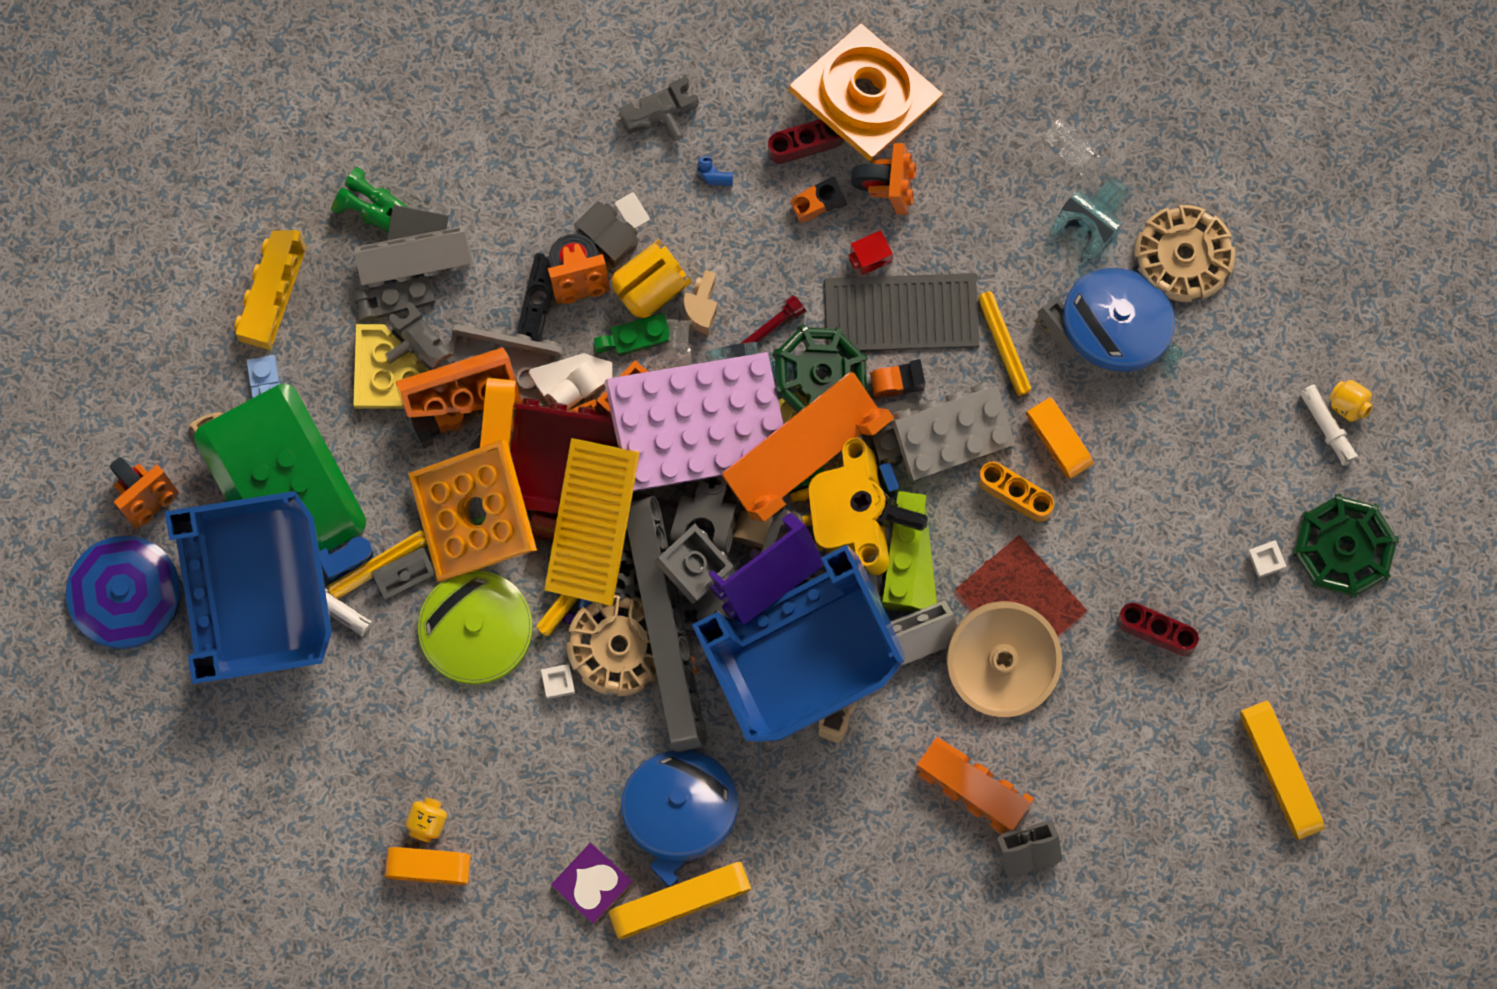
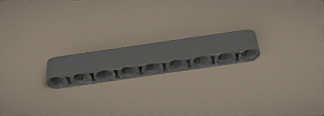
M654 496L631 501L627 530L670 741L673 749L679 753L706 746L707 734L677 588L654 562L668 549L659 503Z

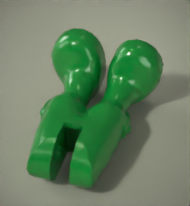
M355 167L347 177L345 187L368 197L373 204L362 201L349 190L341 187L332 203L331 211L336 214H341L346 209L361 213L360 216L367 225L372 224L389 233L394 204L408 206L391 195L389 189L381 187L375 189L365 179L364 170Z

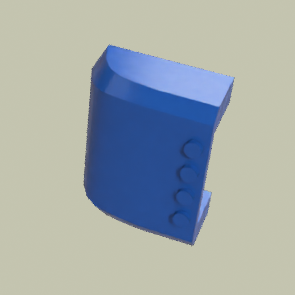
M295 491L165 511L169 540L176 539L192 636L194 652L188 655L192 684L323 663L331 638L332 628L314 517Z
M845 545L821 558L827 570L826 573L789 591L745 625L741 624L737 619L730 621L719 612L692 625L746 741H781L884 688L904 662L903 649L859 556L849 546Z

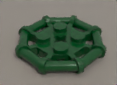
M806 325L798 326L797 331L779 349H775L772 356L775 358V393L779 394L796 413H799L850 372L851 366H855V375L869 394L866 373L868 357L854 346L839 327L830 329L806 327ZM813 339H826L830 343L829 345L814 344ZM801 342L804 343L806 350L797 357L791 354ZM837 344L848 354V356L851 359L847 360L846 357L842 358L838 354L839 350L836 348ZM786 362L793 365L794 380L787 382ZM819 367H823V372L828 373V376L823 380L816 375ZM797 387L799 394L808 399L806 406L790 390L791 388Z
M1335 494L1334 498L1309 512L1304 511L1302 513V521L1292 553L1293 556L1297 557L1313 583L1312 587L1315 589L1319 587L1348 595L1351 599L1357 598L1358 594L1383 580L1388 581L1391 577L1389 572L1399 538L1394 535L1378 509L1379 505L1376 503L1372 505L1342 497L1341 494ZM1336 509L1338 517L1325 524L1319 520V518ZM1344 509L1366 515L1363 519L1349 518L1350 516L1345 515ZM1370 519H1372L1382 537L1376 538L1367 524ZM1312 526L1319 530L1316 545L1307 546ZM1344 538L1346 542L1352 541L1351 552L1342 551L1339 548L1341 539ZM1384 545L1379 565L1373 560V554L1376 546ZM1317 553L1325 566L1321 573H1319L1308 554ZM1369 567L1374 571V573L1360 581H1355V573ZM1330 571L1339 575L1343 574L1347 576L1348 584L1325 577Z

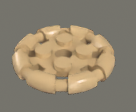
M1178 205V208L1170 210L1165 208L1151 216L1145 222L1146 227L1143 232L1138 233L1134 248L1135 260H1138L1139 263L1137 270L1151 285L1163 291L1169 300L1192 302L1194 298L1201 297L1202 300L1208 298L1225 285V278L1227 275H1231L1233 271L1236 253L1235 247L1231 245L1230 239H1232L1230 231L1216 215L1212 217L1205 212L1206 209L1193 205ZM1172 220H1181L1182 224L1173 226ZM1199 222L1207 226L1204 233L1195 228ZM1155 232L1163 235L1160 241L1153 238ZM1212 243H1220L1221 249L1214 250ZM1182 246H1187L1192 250L1193 256L1183 259L1178 255L1177 250ZM1157 255L1158 262L1150 264L1149 257ZM1211 264L1218 269L1215 274L1208 271ZM1165 274L1173 280L1171 285L1162 280ZM1197 279L1198 286L1190 288L1188 281Z
M615 593L613 606L593 602L586 608L582 607L570 624L568 630L571 633L570 642H567L570 664L573 670H577L582 676L581 680L599 693L606 695V692L617 693V696H628L644 690L646 684L650 681L655 682L658 679L653 654L646 653L647 644H651L648 630L645 631L638 623L645 618L641 598L636 596L635 599L624 597L622 601L619 594ZM618 608H627L628 617L617 616ZM600 612L605 619L597 624L593 617ZM582 634L591 635L589 645L581 644ZM616 636L624 638L626 649L623 652L614 651L611 647L612 638ZM592 657L598 665L593 671L586 664V661ZM640 664L644 672L637 677L632 670ZM609 673H620L619 682L608 681Z

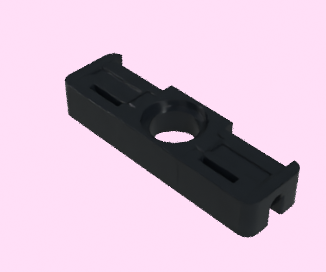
M536 253L534 256L517 328L518 334L529 336L532 341L537 342L542 340V331L546 318L544 314L548 315L553 296V288L548 268H550L549 258L545 257V254ZM543 291L546 294V300L541 304H535L531 301L532 293Z

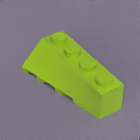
M898 491L897 507L927 515V495ZM894 523L882 605L887 610L914 613L937 603L929 527L927 525L923 531H919Z

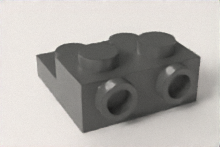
M914 396L878 406L877 408L888 409L894 417L895 412L910 408L911 412L920 409L918 397ZM887 424L873 436L869 435L879 466L889 463L893 467L902 463L903 456L893 426Z
M696 524L689 528L654 561L692 604L701 598L714 584L708 573L713 570L722 578L733 567L726 554L718 550L709 540L707 533L699 529Z

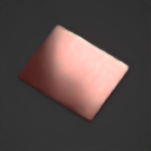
M1020 535L990 560H986L982 567L955 589L972 610L985 604L1000 601L1016 602L1037 611L1050 623L1057 637L1088 611Z

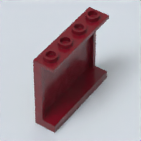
M523 398L522 402L514 403L513 408H516L510 454L525 509L558 514L571 438L618 448L611 411H606V415L595 414V408L578 406V411L568 410L567 404L551 402L550 407L539 405L540 400Z

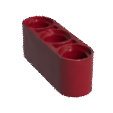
M821 119L772 134L768 140V156L774 163L783 164L837 148L845 140L840 135L830 136L827 134L826 131L830 127ZM803 136H810L814 141L810 144H804L800 139ZM777 144H784L787 146V149L783 152H777L773 147Z
M1127 603L1123 606L1118 616V625L1124 632L1177 655H1190L1195 650L1199 641L1198 632L1192 626L1138 603ZM1127 612L1137 614L1139 622L1135 624L1128 623L1124 618V614ZM1156 623L1163 625L1166 633L1163 635L1154 634L1151 630V625ZM1187 635L1192 640V645L1188 647L1180 645L1177 637Z

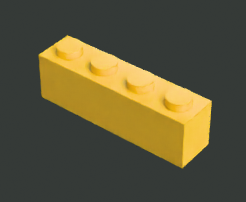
M272 231L269 239L265 238L261 248V254L263 255L261 263L256 264L253 270V286L244 295L243 306L245 308L242 316L238 315L234 324V331L240 342L272 350L307 249L300 231Z

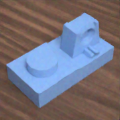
M275 355L247 360L253 398L280 384Z

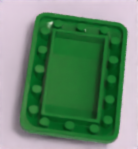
M284 383L276 385L201 425L196 430L194 435L195 444L227 502L295 491L314 517L319 551L325 548L327 551H330L364 531L366 527L365 515L302 399L293 386Z

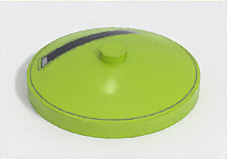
M474 571L442 581L426 598L418 620L420 645L430 664L443 676L463 684L481 685L505 677L524 659L532 640V616L522 593L505 578L485 571Z

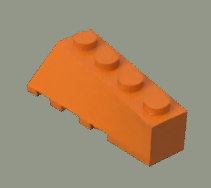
M502 347L395 381L407 417L445 415V413L460 412L461 414L484 410L487 378L514 381L516 379L510 358ZM517 383L515 403L522 402Z
M936 737L916 766V770L920 772L918 776L930 785L935 782L943 788L942 793L952 801L956 802L959 799L967 805L966 810L975 817L980 818L984 816L991 821L990 827L998 833L1004 834L1005 832L1015 830L1031 808L1034 798L1027 793L1023 797L1019 796L1013 784L1005 779H999L998 782L992 779L994 775L989 769L978 763H975L973 766L968 763L970 758Z

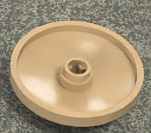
M993 602L976 608L967 614L957 625L947 647V671L956 692L972 708L990 716L1013 717L1035 709L1052 693L1061 673L1062 650L1053 627L1037 611L1016 602Z

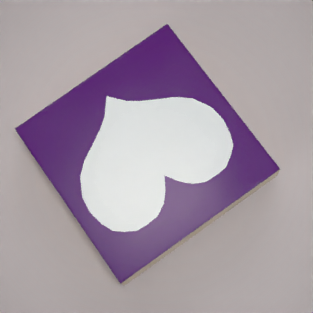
M590 842L556 878L551 886L594 925L631 886L633 881Z

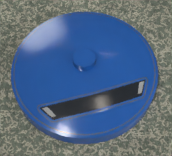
M1104 268L1088 273L1073 285L1063 306V327L1071 345L1086 360L1107 370L1130 372L1152 365L1165 353L1174 334V312L1165 293L1151 285L1141 274L1131 270Z
M673 750L649 758L631 774L624 787L621 808L625 827L631 838L640 848L661 859L686 861L712 852L726 840L736 822L738 799L732 778L717 761L699 752L687 750L678 753Z

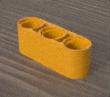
M487 378L480 448L500 440H507L510 450L516 381Z
M1051 397L1025 412L1028 421L1069 480L1094 465L1090 453Z
M988 462L981 468L979 484L985 492L1036 522H1044L1051 517L1054 499L1048 492L1000 463ZM994 472L1000 479L995 483H991L985 479L984 475ZM1019 487L1023 490L1024 495L1013 497L1009 493V489ZM1042 501L1047 504L1048 510L1038 512L1034 509L1033 504Z
M389 847L387 848L384 877L394 880L468 885L471 855L460 852Z

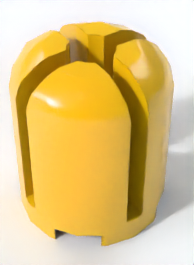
M657 239L617 270L612 277L614 292L636 317H649L693 283L689 277L685 280L683 279L687 275L665 246L661 249L659 248L663 245L660 239Z

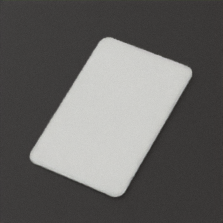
M632 192L615 202L625 221L634 228L650 220L635 193Z

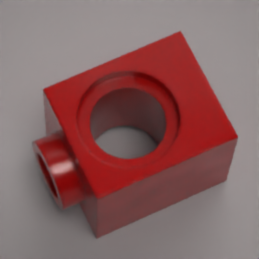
M881 230L851 243V253L848 254V258L853 269L859 268L862 276L893 262V253Z

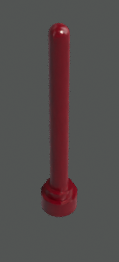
M791 295L784 301L785 305L781 307L782 310L741 342L744 343L745 353L788 319H798L807 312L795 295ZM728 353L723 356V357H728V356H729V358H731V356H730Z

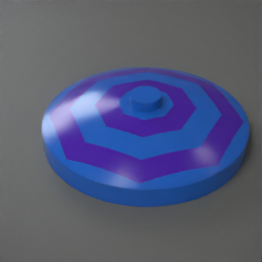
M115 536L101 540L89 547L73 565L66 585L67 607L76 626L95 643L114 649L136 648L159 637L174 620L181 600L180 577L169 556L154 543L135 536Z

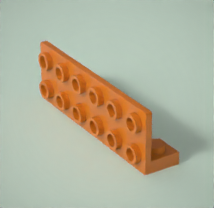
M849 372L722 472V477L751 519L765 522L786 505L782 497L842 451L844 444L849 439L858 438L862 434L873 436L891 422L894 417L888 409L877 408L857 376Z

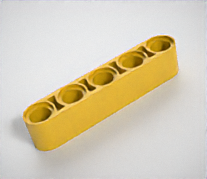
M1268 700L1241 710L1240 717L1295 839L1301 840L1325 830L1322 816Z
M736 862L609 910L608 914L617 939L620 940L751 891L752 888L742 862Z

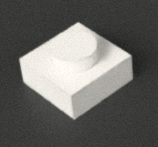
M1276 540L1248 551L1258 578L1286 568Z
M569 664L541 669L547 699L575 694Z

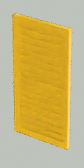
M571 438L544 590L613 606L640 452Z

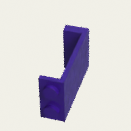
M791 512L782 518L788 533L725 581L713 570L708 573L714 583L711 589L720 600H723L724 604L721 607L731 620L736 618L741 624L745 625L824 566L821 560L822 557L805 524Z

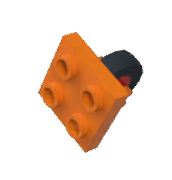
M893 143L892 159L872 160L871 164H861L853 167L851 184L857 189L867 191L871 197L889 198L896 214L908 215V208L913 206L914 190L910 189L911 179L916 178V163L912 162V153H908L905 143Z
M567 234L558 238L552 244L549 251L550 268H548L557 305L562 303L571 304L581 298L597 297L611 291L603 254H598V250L592 240L580 234Z
M119 457L109 466L119 479L113 486L121 496L114 503L135 529L150 522L153 515L162 507L171 504L179 493L158 465L147 472L140 463L131 468L123 458Z

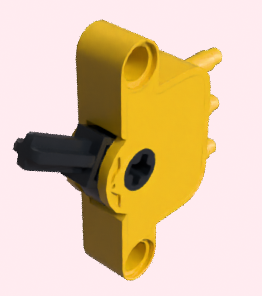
M851 438L844 444L842 449L844 467L817 474L811 480L809 488L791 493L790 497L793 502L810 499L811 514L804 515L802 518L803 524L806 527L813 525L815 537L813 541L818 551L824 549L830 554L847 545L859 556L865 570L869 574L880 575L889 566L885 527L889 528L891 523L923 531L928 525V516L897 507L898 504L889 498L879 486L874 452L862 439ZM863 451L860 457L855 458L858 452ZM873 555H877L873 562L868 563Z

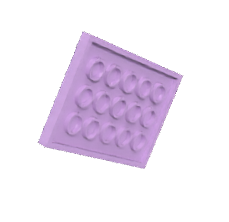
M768 352L609 378L604 381L618 448L640 452L633 492L722 476V472L783 425L778 397L774 390L775 383Z

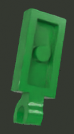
M665 313L611 327V336L604 335L594 338L597 354L616 349L618 356L672 342Z

